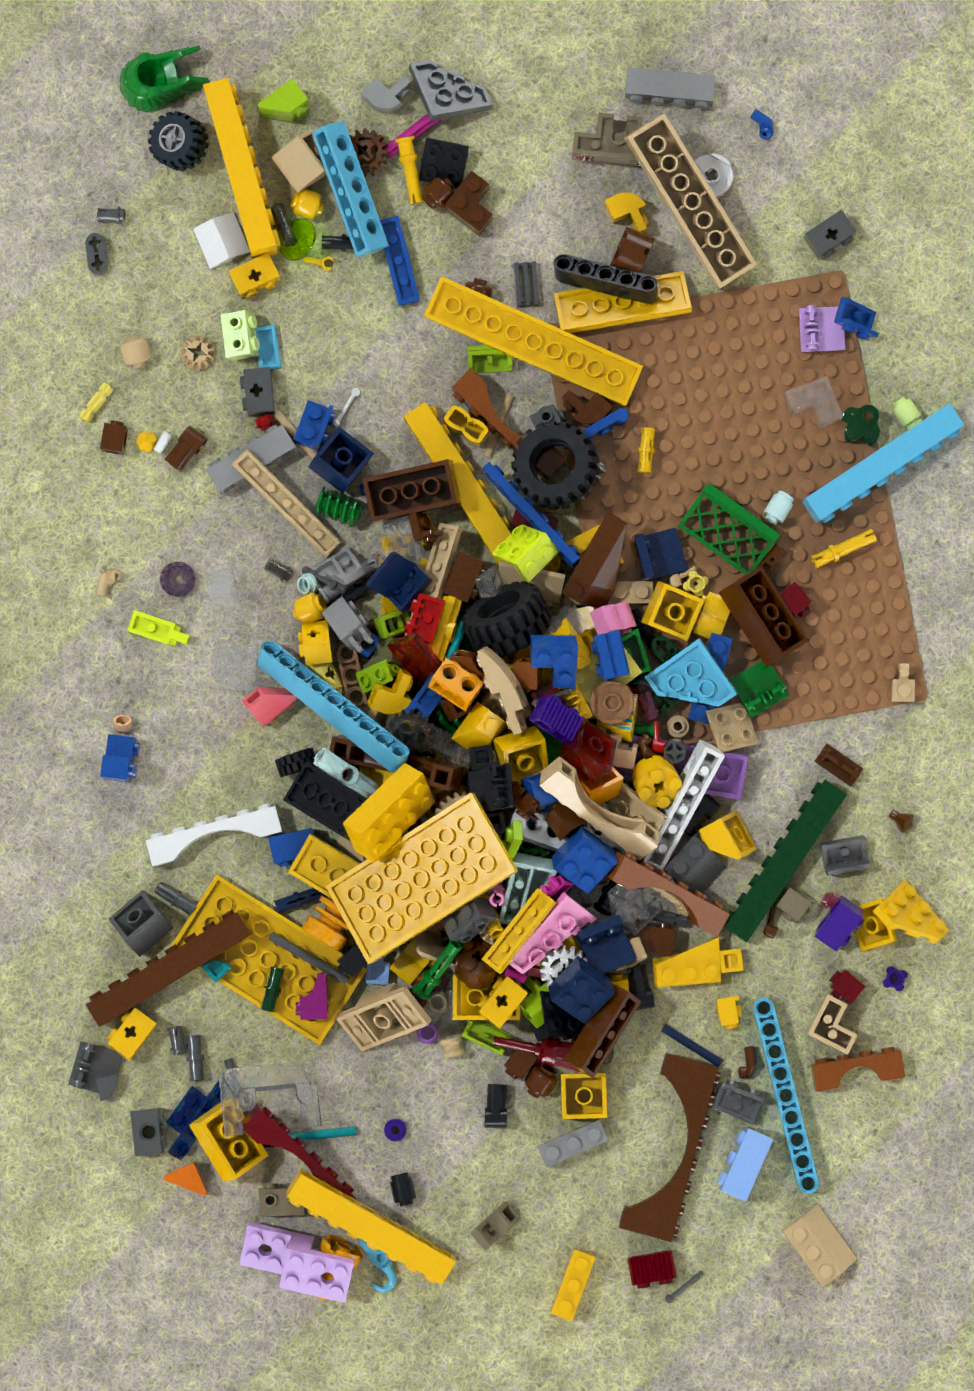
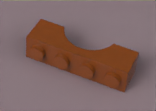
M455 651L450 656L451 661L457 662L461 668L477 675L484 682L485 674L483 668H480L478 665L477 652ZM520 656L511 670L518 679L523 691L533 692L542 685V668L531 667L530 657Z
M894 1047L882 1048V1053L873 1054L872 1050L859 1052L860 1057L851 1058L850 1054L837 1056L835 1061H829L828 1057L815 1059V1064H810L814 1090L818 1092L839 1088L843 1075L850 1069L859 1066L873 1070L881 1081L904 1078L905 1073L901 1051H895Z

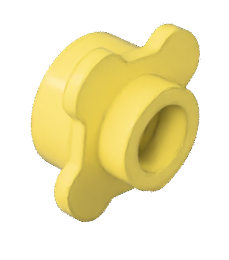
M690 571L688 573V580L683 583V589L691 591L695 596L699 597L703 594L702 590L709 583V580L706 576L698 575L696 571Z

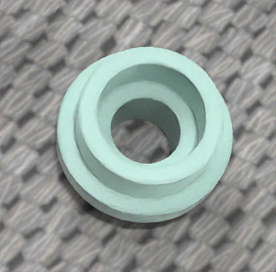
M311 573L303 574L297 581L298 590L302 594L315 593L317 591V580Z

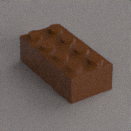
M449 459L362 478L370 519L374 523L405 517L414 512L423 513L462 504L453 461Z
M762 566L757 567L718 592L766 668L809 641Z

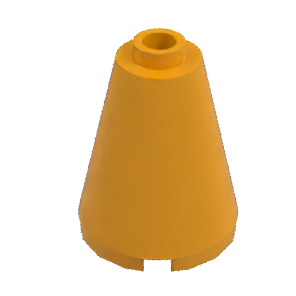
M328 1234L327 1237L324 1235L321 1240L320 1252L354 1259L353 1271L364 1257V1251L356 1245L355 1248L349 1246L347 1243L350 1241L342 1237ZM326 1272L322 1274L326 1280L334 1278L331 1273ZM317 1297V1298H319V1299H321V1300H325V1301L327 1300V1299H325V1298Z

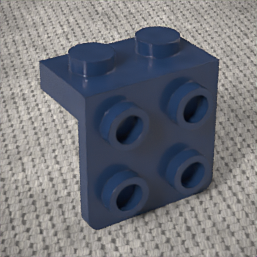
M391 552L367 581L366 585L371 590L390 599L400 612L406 614L411 608L413 599H418L419 593L422 594L433 579L419 564L397 552Z

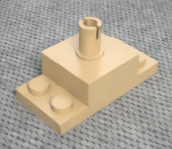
M395 982L362 995L355 1007L340 1012L336 1017V1020L361 1051L428 1026L431 1022V1018L407 987H400Z

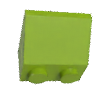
M293 78L257 104L262 118L292 123L296 120L302 121L309 115L308 111H310L308 98Z

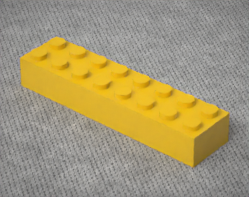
M229 78L203 84L252 259L265 253H269L270 256L278 254L277 248L281 247L276 229H271L275 224L270 208H265V206L269 205L264 187H259V185L263 184L259 167L253 166L257 164L253 146L248 147L247 145L251 143L247 125L242 126L241 124L245 123L241 104L236 105V102L240 101L235 83L230 84Z

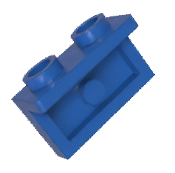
M841 297L834 323L842 326L841 329L843 331L856 333V337L860 339L878 338L879 333L871 330L876 312L849 298Z

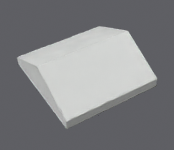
M234 212L212 218L193 229L210 269L250 253Z

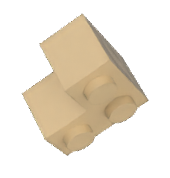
M825 994L806 1035L848 1055L858 1036L838 1025L848 1004L829 994Z

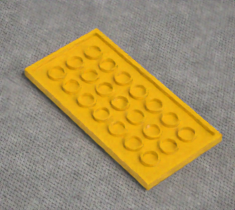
M469 793L399 838L375 862L367 859L325 887L367 963L372 964L518 872L476 795Z
M216 874L171 947L175 944L177 947L185 944L183 939L194 932L197 936L204 932L202 928L212 921L215 924L223 921L221 916L233 909L235 913L241 910L254 933L209 960L223 961L232 967L218 982L261 1008L266 989L264 986L267 985L271 966L284 969L279 988L281 992H278L274 1011L266 1012L320 1046L336 1021L337 1015L343 1010L367 969L365 967L362 968L353 978L348 974L350 979L346 985L327 974L328 1019L300 1020V1015H296V1002H300V997H305L312 991L316 983L317 974L326 973L268 940L272 932L339 970L337 968L339 965L337 959L343 954ZM200 966L198 967L199 970L206 973Z

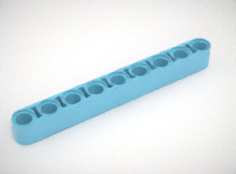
M272 641L262 643L257 660L259 668L388 771L394 773L407 762L409 749L406 745L280 645Z
M759 998L753 1004V1013L796 1183L803 1193L812 1194L818 1189L819 1182L775 1008L771 1000ZM762 1001L769 1005V1011L764 1015L760 1014L757 1010L758 1004ZM767 1023L772 1024L775 1028L774 1034L771 1036H766L763 1033V1027ZM773 1045L778 1046L780 1049V1055L776 1058L770 1057L768 1053L769 1048ZM778 1067H782L786 1071V1075L782 1080H777L774 1076V1071ZM783 1089H788L791 1092V1098L787 1102H783L779 1096ZM789 1111H794L797 1115L796 1121L792 1124L787 1123L785 1120V1115ZM794 1133H800L802 1136V1142L797 1146L791 1143V1136ZM805 1155L808 1163L805 1167L800 1168L797 1166L796 1160L798 1156ZM806 1177L813 1179V1186L810 1189L802 1187V1180Z

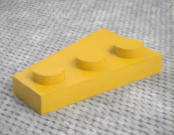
M719 937L709 939L705 943L691 947L687 951L653 964L655 987L721 982Z

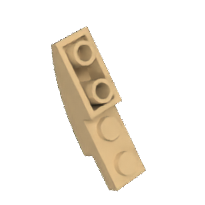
M488 646L483 647L477 651V662L479 667L483 668L485 674L484 684L491 694L500 693V705L502 708H505L507 714L506 723L508 728L512 729L513 735L522 733L528 728L522 709L529 705L526 695L518 679L505 661Z

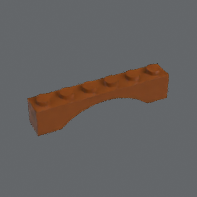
M470 368L452 387L454 392L452 396L460 404L465 402L470 407L468 411L476 419L481 417L492 434L497 432L502 437L500 441L508 449L513 447L518 450V440L520 437L523 440L525 438L513 432L498 417L488 395L487 383ZM555 447L548 449L538 460L536 468L538 477L540 479L545 477L549 480L567 461V458Z
M616 851L618 863L605 875L606 877L629 890L641 887H654L673 893L683 904L684 908H686L692 924L718 937L730 915L723 910L725 907L723 904L714 899L710 903L706 901L708 896L697 890L695 893L688 891L690 886L678 881L675 884L671 881L673 877L661 871L660 874L654 872V866L645 861L641 865L636 862L638 858L628 852H625L623 855Z

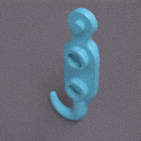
M359 1238V1242L371 1262L385 1272L389 1278V1282L385 1286H379L375 1282L372 1283V1286L379 1292L390 1291L397 1282V1275L393 1269L392 1260L385 1256V1252L380 1249L375 1251L369 1248L366 1242Z

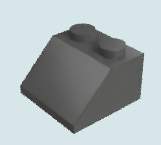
M693 836L663 870L672 876L676 882L681 881L690 886L688 891L695 893L697 890L702 893L726 866L697 837Z
M143 890L109 918L123 940L139 957L174 928Z

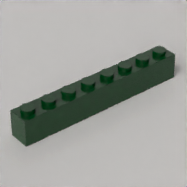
M824 780L822 783L817 782L810 792L813 794L810 801L805 800L798 809L801 813L797 820L792 818L786 827V830L789 832L785 838L780 837L773 846L776 851L772 857L767 855L762 862L761 867L764 869L760 875L754 874L748 883L751 888L747 894L742 892L735 902L738 904L734 912L729 911L730 915L724 928L745 943L748 942L847 796V794L828 781Z

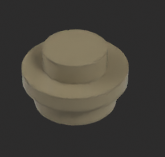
M441 991L432 992L431 997L427 1000L428 1009L435 1014L443 1013L449 1006L447 995Z

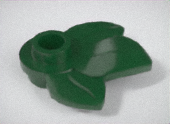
M875 406L850 407L841 414L840 419L847 423L845 428V440L847 442L857 441L863 437L864 441L869 446H872L877 441L880 428L877 424L879 411ZM871 412L872 419L866 420L864 413Z

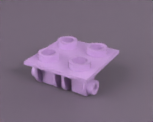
M808 305L806 308H799L801 352L845 350V335L841 329L842 326L834 323L838 307L815 308V305Z

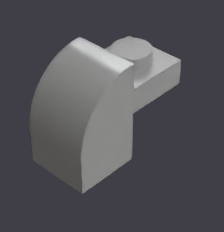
M404 75L388 90L378 78H375L361 92V98L377 112H395L401 108V102L398 98L403 99L410 93L411 81Z

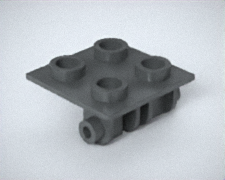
M81 1041L68 1085L98 1093L96 1079L118 1074L123 1057L113 1050Z

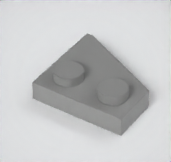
M349 547L312 568L314 573L331 581L335 580L345 585L358 580L360 576L365 574Z

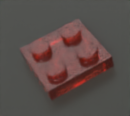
M418 633L391 640L387 645L393 656L401 662L414 679L434 674L442 664V661Z

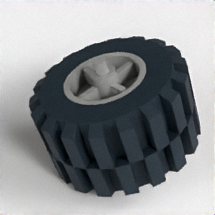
M179 111L174 113L167 112L166 117L163 115L158 117L160 121H155L152 124L154 129H150L149 134L151 138H148V144L152 145L149 147V150L153 153V157L160 163L177 171L178 169L181 171H186L187 168L192 169L195 163L199 165L201 162L200 158L206 155V152H204L205 148L209 146L206 143V140L209 139L208 134L204 133L206 129L201 125V122Z

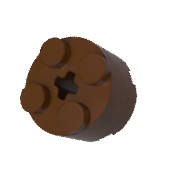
M626 227L610 265L641 273L655 238L633 228Z
M474 937L468 943H461L463 948L456 956L454 971L456 978L464 982L467 987L471 989H484L489 987L498 978L499 973L482 960L492 945L481 937Z

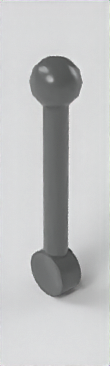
M307 566L302 568L303 574L311 573L316 579L327 584L331 590H335L338 587L335 580L329 581L310 571V568Z
M567 688L553 695L560 697L576 691V688ZM534 699L531 703L534 708L539 701L538 699Z
M702 1270L675 1292L666 1295L665 1301L672 1303L674 1297L704 1274Z

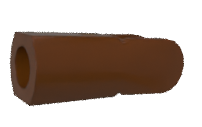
M774 544L758 567L764 564L770 568V571L766 573L769 577L787 552L779 545Z

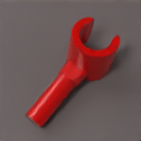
M654 721L652 750L657 753H663L665 741L659 740V721Z

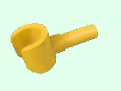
M307 256L303 257L304 262L319 265L324 271L332 269L326 267L324 261L334 262V259L331 257H325L323 260Z

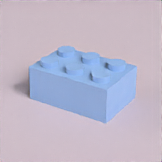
M745 1127L744 1131L740 1129L735 1139L738 1145L735 1151H730L726 1159V1163L729 1164L726 1172L721 1171L717 1183L720 1185L718 1189L746 1202L773 1139Z

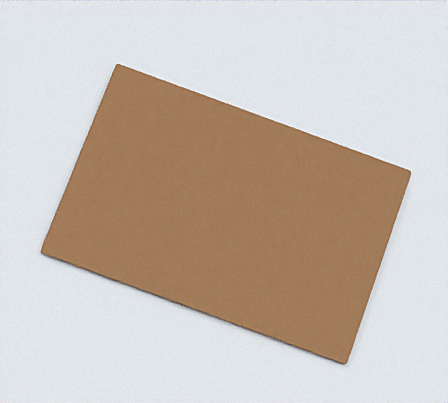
M840 270L690 298L692 312L571 333L643 366L626 407L605 399L613 406L611 413L620 408L626 409L628 411V420L623 425H613L610 427L611 431L602 437L598 434L591 438L599 460L604 464L607 471H600L599 474L602 478H595L597 483L595 487H590L589 490L591 492L589 496L585 497L584 500L580 499L581 502L576 505L581 534L600 525L607 512L627 522L621 553L624 564L619 567L616 582L645 581L633 540L635 535L643 534L645 536L671 528L677 529L687 570L695 566L697 574L702 577L706 576L709 580V583L702 590V595L707 596L709 591L720 595L718 592L745 576L677 526L705 486L710 483L781 534L774 544L783 548L787 554L769 576L779 594L793 582H796L812 601L809 605L810 610L802 617L797 615L795 617L809 641L783 659L772 664L780 680L786 685L790 696L756 716L750 717L755 732L913 703L891 702L892 679H898V664H909L908 679L915 680V702L924 701L928 697L886 483L879 488L877 485L869 488L870 494L861 500L857 496L851 500L852 506L844 511L839 508L833 512L835 517L826 523L821 520L816 524L802 503L806 497L879 450L877 441L872 446H869L863 437L857 441L847 442L845 440L847 423L840 419L841 414L850 407L861 408L864 405H870L856 333L844 331L845 350L801 352L799 308H806L808 305H815V308L838 307L841 297L849 298L845 275ZM559 322L550 324L560 329ZM551 375L557 410L562 409L567 419L565 422L569 423L570 426H576L581 431L588 428L579 426L572 421L577 413L575 411L570 413L563 406L564 401L562 397L569 390L585 405L595 394ZM865 412L864 418L866 420L872 419V413ZM641 428L656 429L654 437L655 454H653L652 473L649 474L637 472ZM565 447L570 473L575 466V456L570 449ZM781 490L794 498L792 502L793 507L783 523L778 522L775 525L765 519L764 510L773 495ZM704 496L699 503L700 513L713 511L712 501ZM715 504L716 510H722V508ZM696 507V509L693 511L692 514H697V513H698L697 507ZM726 511L717 513L718 526L731 524L730 514ZM714 513L701 515L703 528L716 526ZM689 517L684 525L690 530L700 529L699 517ZM733 517L734 523H740V521ZM744 524L734 526L736 539L749 537L748 527ZM732 526L719 528L721 541L734 539ZM716 529L703 531L704 538L708 543L718 542ZM869 529L873 530L872 535L875 534L876 542L840 557V560L837 562L832 561L818 569L814 567L815 563L813 564L811 560L812 555L828 549L830 545L835 546ZM751 530L752 536H758L755 532ZM701 531L694 532L702 538ZM762 537L752 539L754 552L763 551L769 544ZM750 539L737 541L739 554L752 552ZM734 542L721 544L723 554L726 556L736 555ZM719 544L712 545L720 551ZM760 553V554H755V559H756V560H757L758 557L761 555V553ZM752 555L739 557L741 567L749 571L754 564ZM737 557L730 558L737 563ZM763 564V569L768 573L770 568ZM672 575L650 580L653 581V592L658 581L669 585L668 579ZM689 576L681 579L682 586L678 587V589L685 591L683 583L688 580ZM685 591L689 594L694 595V593L691 591ZM629 604L631 611L638 609L641 613V618H643L648 604ZM730 612L721 634L733 638L724 669V674L728 679L762 661ZM650 626L654 636L661 635L667 637L679 652L699 638L706 648L708 646L709 640L692 634L694 629H692L688 641H685ZM641 637L652 672L661 666L662 663L648 647L646 639ZM665 641L660 642L655 648L656 650L661 649L666 655L673 652L672 649L667 651L664 648ZM630 681L626 685L628 687H631L632 681ZM654 690L647 695H641L638 700L636 722L654 724V721H659V739L669 741L675 738L668 733L666 726L668 720L677 715L684 717L688 721L689 729L686 735L676 739L682 740L685 744L697 743L700 739L703 741L714 739L710 724L688 719L692 702L681 700L664 716L652 718L645 712V705L656 694ZM737 694L721 706H714V709L742 703ZM660 696L659 699L662 701L659 704H651V713H659V707L663 703L667 707L669 703ZM667 697L669 700H674V699H676V698H672V697ZM676 722L674 729L677 731L681 730V723Z

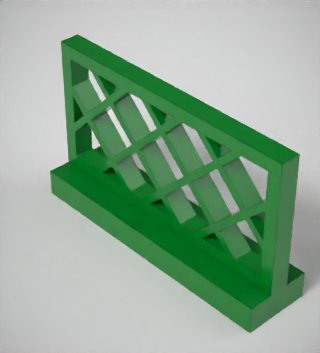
M710 483L705 486L699 497L677 525L744 575L757 568L781 535ZM704 496L712 501L713 511L700 513L699 503ZM715 504L722 508V510H716ZM696 507H697L698 513H697V514H692L693 511H694V510L696 509ZM726 511L730 514L731 524L718 526L717 513ZM714 513L716 526L703 528L701 515ZM698 516L700 529L690 530L684 524L689 517ZM733 517L740 521V523H734ZM744 524L748 527L749 537L736 539L734 526ZM732 526L734 539L721 541L719 528ZM716 529L718 542L708 543L704 538L703 531ZM751 530L755 532L758 536H752ZM701 531L702 538L694 532ZM762 537L769 543L763 551L754 552L752 539ZM750 539L752 552L739 554L737 541ZM734 542L736 555L726 556L723 554L721 544ZM719 544L720 551L712 545ZM760 553H761V555H760V556L758 557V559L756 560V559H755V554H760ZM752 555L754 564L749 571L741 567L739 557ZM737 557V563L730 558Z

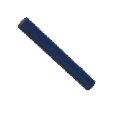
M667 1024L663 1027L661 1032L715 1066H720L723 1059Z

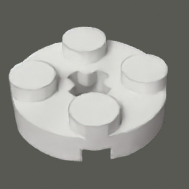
M712 153L700 156L694 161L716 198L729 190L733 181V172L729 161L725 157ZM715 171L717 179L707 180L705 173Z

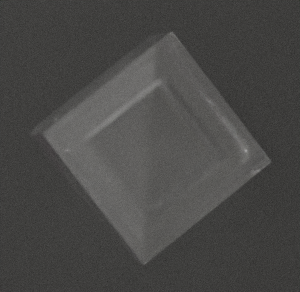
M496 565L490 567L475 579L481 598L496 596L504 584Z

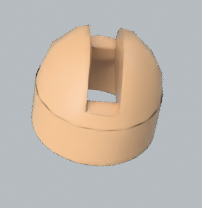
M118 715L114 718L115 731L118 733L124 732V734L130 731L132 723L129 716Z

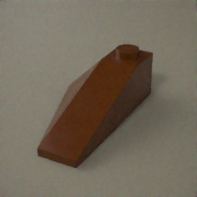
M607 512L563 589L562 594L582 605L595 608L608 604L616 589L627 522Z

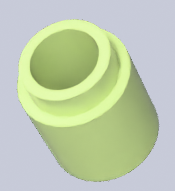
M902 397L893 403L895 408L892 409V412L902 427L910 430L923 421L920 417L921 413L910 398L906 400Z

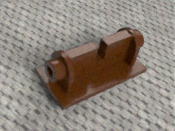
M829 744L824 746L814 761L850 787L863 770L862 767Z
M512 781L514 807L518 809L516 813L526 820L531 818L538 821L534 814L541 810L540 802L530 793H526L527 790L517 781Z

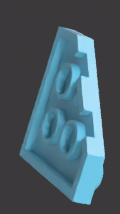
M700 638L645 676V679L658 696H667L719 707L738 694Z

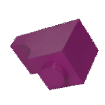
M317 974L316 983L312 991L307 996L300 997V1002H296V1015H300V1020L328 1019L327 974Z

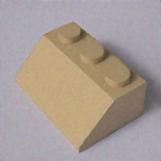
M503 561L499 562L495 583L496 589L504 584L509 585L512 582L518 581L521 583L524 581L512 564ZM541 570L530 583L537 586L549 608H554L555 605L560 604L565 574Z
M818 1204L781 1230L822 1287L842 1274L857 1260L854 1253Z

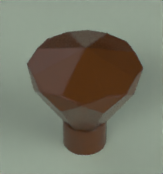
M892 810L889 818L894 820L899 830L904 833L912 826L914 815L911 813H898Z

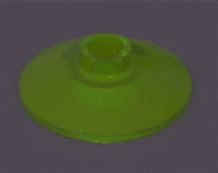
M299 218L293 220L285 227L280 237L281 247L279 248L281 254L286 259L297 261L304 258L311 251L316 240L314 225L307 219Z

